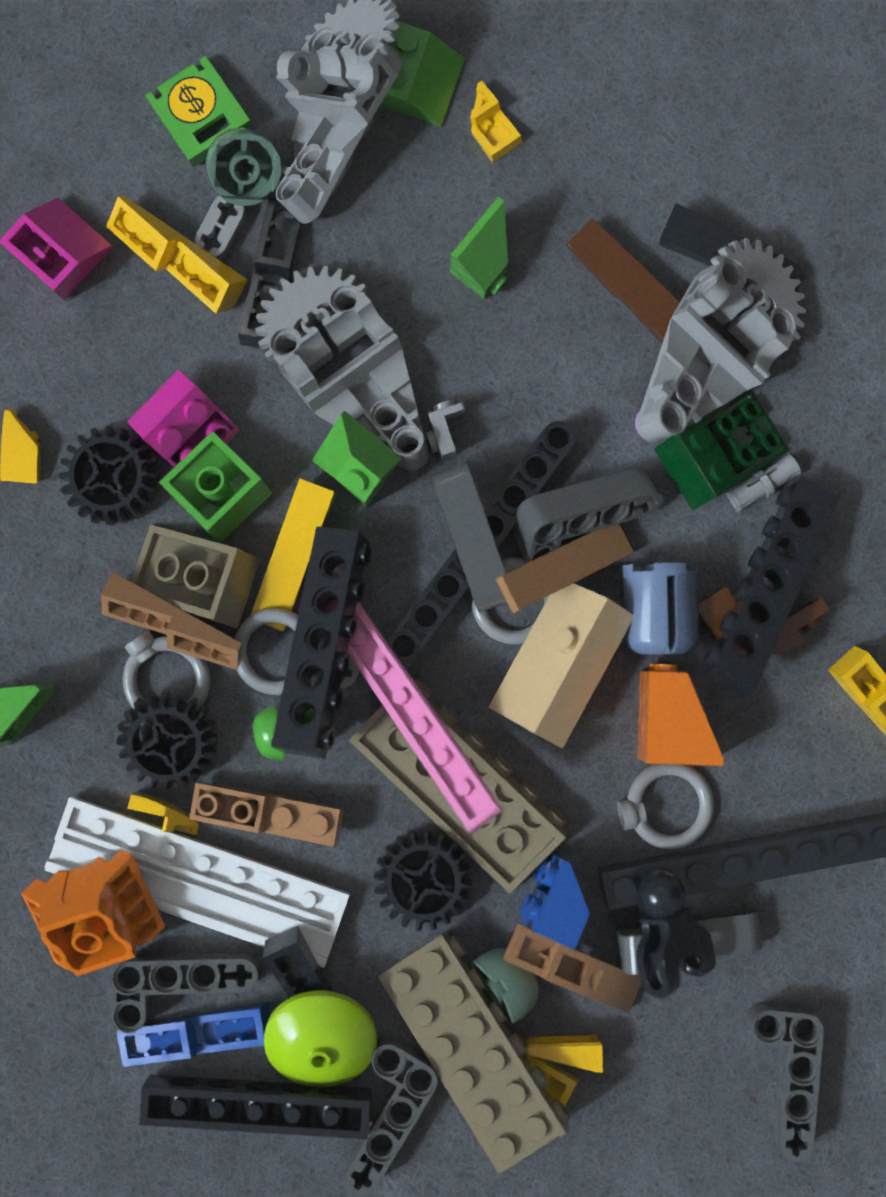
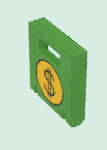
M206 56L199 59L203 70L200 72L194 64H191L157 86L162 97L157 99L151 91L145 94L146 99L192 167L206 160L209 146L218 135L233 128L244 127L253 129L250 119ZM225 116L229 126L200 144L195 135Z

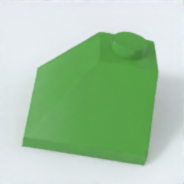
M499 196L451 254L450 273L483 299L490 292L496 295L508 280V277L505 275L508 268L504 200Z
M344 411L332 427L312 462L368 507L402 458Z
M42 684L0 688V747L11 745L56 692L58 688L55 685Z

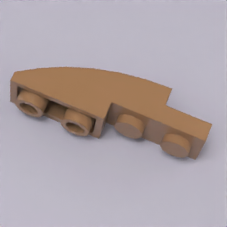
M197 782L195 783L189 819L258 834L268 833L335 847L339 843L344 809L313 803L314 801Z
M517 924L503 956L506 962L541 976L549 982L628 1013L641 986L639 975L625 974L622 968L582 950L569 948L533 932L521 924Z

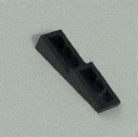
M269 197L253 261L254 272L238 332L240 345L260 348L258 342L265 338L264 336H258L255 328L265 325L258 322L256 315L268 312L262 308L260 303L262 300L274 301L269 290L273 288L282 291L283 287L280 279L284 278L290 282L302 225L295 217L292 219L277 216L278 212L288 210L276 198Z
M675 203L661 235L659 245L711 266L713 265L711 259L719 255L718 250L725 246L728 247V244L735 240L739 243V241L745 238ZM773 252V258L778 256V254ZM784 258L782 267L786 268L792 265L794 268L789 276L790 279H799L802 282L807 269ZM800 284L794 288L795 292L798 291Z
M298 926L265 940L263 959L289 998L310 991L332 992Z

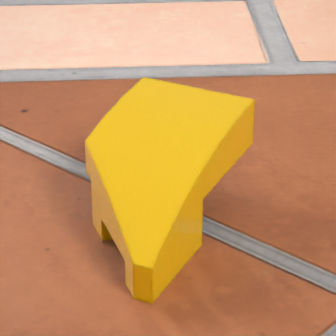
M480 81L477 83L476 101L470 117L472 123L471 132L489 159L494 163L522 144V137L501 111L497 98L484 82Z
M7 408L4 410L2 426L0 481L37 484L41 476L40 444L37 441L40 437L16 416L18 413L13 408Z
M139 791L130 795L128 809L165 817L162 831L173 833L176 830L197 835L199 823L195 820H190V815L177 806L156 796Z

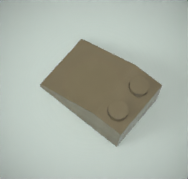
M150 524L131 582L188 614L238 629L261 559L235 547Z

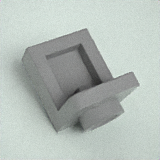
M447 400L434 405V411L428 413V420L432 430L426 432V436L432 453L439 451L442 460L456 455V449L446 420L465 414L463 402L455 404L454 400Z

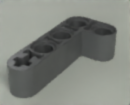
M465 462L431 474L430 478L433 489L436 492L439 506L443 511L478 613L507 603L496 581L497 578L506 573L467 463Z
M633 468L537 494L527 498L519 506L513 538L525 560L529 563L560 548L561 540L650 515L661 506L663 496L643 468Z
M757 909L710 913L708 918L697 919V915H694L696 922L704 926L711 934L715 957L763 949ZM641 922L636 923V927L624 928V925L615 927L619 964L625 974L639 975L636 953L643 932Z
M247 952L136 955L135 958L120 962L112 972L111 1002L113 1024L122 1033L130 1034L137 1032L151 1015L152 995L247 992L254 987L261 975V962L257 956ZM240 964L245 965V971L252 972L246 980L242 979L241 973H229L225 981H223L224 972H235ZM128 966L135 968L139 972L140 981L137 983L128 981L124 976V968ZM171 966L174 968L178 976L177 981H166L161 975V967ZM198 966H210L214 970L215 979L206 981L200 978L197 971ZM125 1005L136 1006L141 1014L140 1019L132 1020L128 1018L124 1010Z
M757 1003L748 1010L746 1015V1024L749 1030L760 1042L780 1046L773 1140L788 1160L802 1162L809 1158L814 1148L824 1037L823 1025L807 1008ZM767 1015L773 1016V1024L769 1029L758 1030L757 1025L762 1017ZM802 1019H809V1029L803 1034H796V1024ZM799 1057L807 1058L806 1066L802 1070L792 1071V1064L795 1059ZM803 1095L804 1099L799 1107H788L789 1100L793 1096ZM794 1131L800 1137L799 1139H793ZM793 1140L792 1145H788L786 1141Z
M386 1036L377 1042V1048L372 1056V1067L380 1077L394 1086L369 1126L368 1140L361 1139L350 1157L346 1168L345 1184L347 1189L356 1196H367L377 1188L438 1084V1074L426 1055L393 1036ZM391 1049L399 1055V1059L393 1064H387L380 1059L379 1054L384 1050ZM418 1069H424L430 1073L431 1078L425 1083H417L412 1079L411 1074ZM397 1102H405L410 1105L412 1110L406 1115H398L391 1107ZM379 1134H384L392 1140V1143L387 1147H379L374 1144L372 1139ZM369 1158L372 1160L369 1176L364 1175L361 1179L356 1177L357 1172L361 1173Z

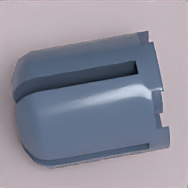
M654 563L645 565V567H634V572L633 564L623 565V608L634 615L624 635V641L628 648L641 655L683 654L694 648L699 640L697 564Z

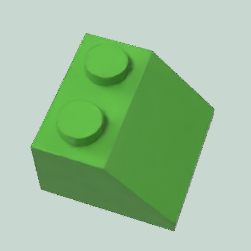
M397 21L400 26L392 32L396 36V40L389 44L402 58L403 63L398 77L380 106L442 127L465 58L433 33Z
M213 431L159 482L218 543L223 542L272 494L264 481Z

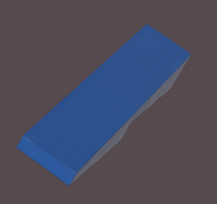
M269 1002L147 1023L137 1032L130 1034L117 1030L122 1066L191 1059L196 1054L264 1046L265 1028L271 1016ZM132 1036L135 1037L137 1054L130 1048Z

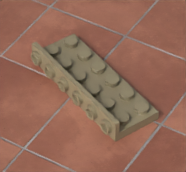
M416 679L415 683L497 799L503 811L474 833L469 832L383 704L349 741L510 894L566 838L568 827L565 824L567 821L554 807L549 809L538 800L540 795L532 785L526 781L521 784L511 774L513 772L512 767L502 757L496 756L494 758L484 749L486 746L484 740L472 730L467 733L457 723L459 718L456 713L446 705L440 707L431 698V690L423 682Z
M446 931L379 975L378 978L498 1174H501L558 1136L562 1138L567 1135L570 1128L567 1122L571 1118L563 1103L559 1099L554 1102L546 1088L550 1085L539 1066L533 1068L525 1056L529 1051L523 1039L518 1033L512 1035L505 1024L508 1017L503 1007L498 1006L497 1000L492 1002L484 990L487 984L483 982L484 977L476 967L471 969L463 957L467 954V951L456 935L451 937L448 931Z

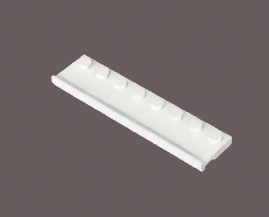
M74 796L69 797L54 839L55 843L44 867L46 868L45 871L54 874L58 870L62 872L70 871L88 865L98 856L109 861L122 849L133 855L159 911L264 947L265 940L298 926L319 967H325L350 896L349 892L174 831L173 833L162 831L163 827Z

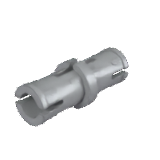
M787 455L764 471L759 469L754 472L753 477L747 480V482L727 492V498L739 513L764 496L769 498L774 495L775 490L781 485L801 475V469L796 460L791 455Z

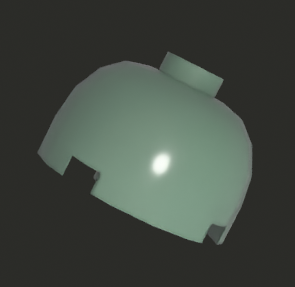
M244 127L229 129L218 135L209 146L206 157L207 176L216 193L228 203L239 206L256 205L263 201L262 198L268 195L270 191L273 192L278 186L282 173L280 157L271 141L258 131Z
M507 947L492 948L477 956L470 963V968L476 967L484 977L483 982L487 984L485 988L487 994L492 1001H498V1006L503 1007L508 1017L505 1023L512 1025L522 1020L533 1010L539 998L540 987L536 978L538 975L506 962L503 956Z

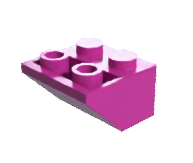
M58 197L24 213L0 239V243L64 301L113 248L108 241Z
M179 369L127 421L173 467L180 463L212 431L225 444L240 431Z

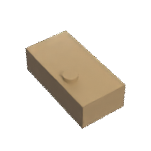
M574 583L551 594L491 701L489 708L563 749L627 632L634 615L610 599Z

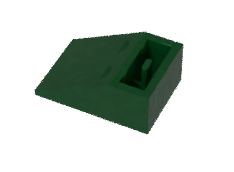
M750 389L702 417V420L687 426L682 433L671 436L655 447L654 451L693 511L782 456L789 449Z

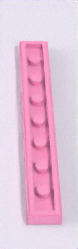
M337 571L333 573V577L341 575ZM338 599L328 603L326 613L333 612L337 608ZM357 602L355 610L357 629L354 638H350L347 653H349V656L467 830L474 833L503 811V808L360 602Z

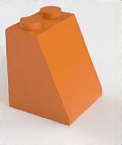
M649 664V671H640L637 759L647 764L723 766V756L688 673L677 672V665Z

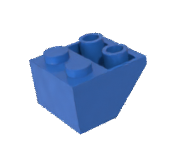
M550 854L547 860L544 859L538 865L534 879L538 881L532 894L527 893L519 911V914L523 915L521 922L533 932L575 950L590 913L571 863Z

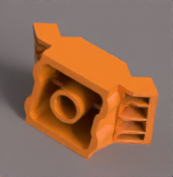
M122 849L109 861L98 856L88 865L65 872L58 870L46 883L36 878L21 893L41 933V939L47 946L54 962L65 970L72 971L76 976L135 958L137 946L152 941L165 927L133 855Z

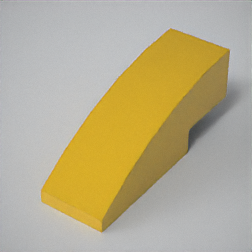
M854 645L828 671L886 736V674L869 652Z

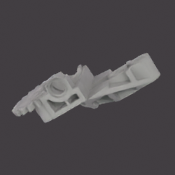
M348 0L346 7H343L341 3L337 4L334 15L327 12L325 14V23H316L314 25L316 31L312 35L305 37L306 43L301 51H285L278 59V75L276 78L288 90L285 98L299 113L291 137V141L294 143V162L291 167L283 166L282 173L285 176L277 187L275 196L302 224L312 222L324 209L350 167L356 146L362 137L367 136L373 121V115L401 70L403 60L389 44L396 40V36L392 32L400 26L396 21L400 15L392 0ZM298 58L301 71L295 78L292 68L294 61ZM328 84L345 87L352 85L356 88L353 92L344 93V98L322 95Z
M745 238L739 241V243L735 240L729 243L728 247L725 246L718 250L719 255L711 259L713 265L703 269L694 277L670 319L638 416L637 427L640 435L646 441L655 443L682 433L686 426L702 420L701 417L725 405L746 390L763 384L765 379L771 375L769 368L773 361L784 351L788 350L792 342L800 339V335L796 330L804 328L805 324L797 316L805 314L806 309L798 305L797 301L805 298L802 293L795 292L794 288L801 282L799 279H790L789 276L794 269L792 265L786 268L782 267L783 254L773 258V246L769 245L763 249L761 240H756L752 244L749 238ZM711 314L721 325L732 321L727 331L749 351L746 358L740 355L702 317Z
M328 266L323 267L319 276L315 275L313 267H308L306 278H303L298 271H294V282L292 284L284 278L280 279L283 290L279 291L270 288L269 293L274 301L262 300L260 304L268 312L256 315L258 322L265 324L255 328L258 336L265 337L258 342L261 350L270 348L265 354L267 360L275 359L281 373L314 414L334 425L341 413L346 411L402 458L398 466L409 471L422 468L427 463L429 451L402 346L394 330L384 322L371 300L366 296V286L361 284L355 287L357 279L353 274L343 281L344 272L342 269H338L330 277ZM349 305H355L353 308L349 310H343L345 307ZM318 329L326 331L329 340L340 353L366 334L375 343L323 382L317 383L312 373L334 358L331 349ZM296 347L292 352L284 354L287 349ZM388 418L396 419V421L389 426L381 425L384 422V420ZM409 444L418 445L412 452H402L404 447Z

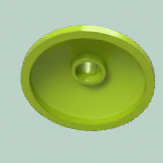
M310 991L285 1000L273 1011L265 1028L264 1048L272 1066L285 1078L309 1087H333L355 1079L370 1065L373 1053L377 1048V1031L368 1011L354 999L331 991Z

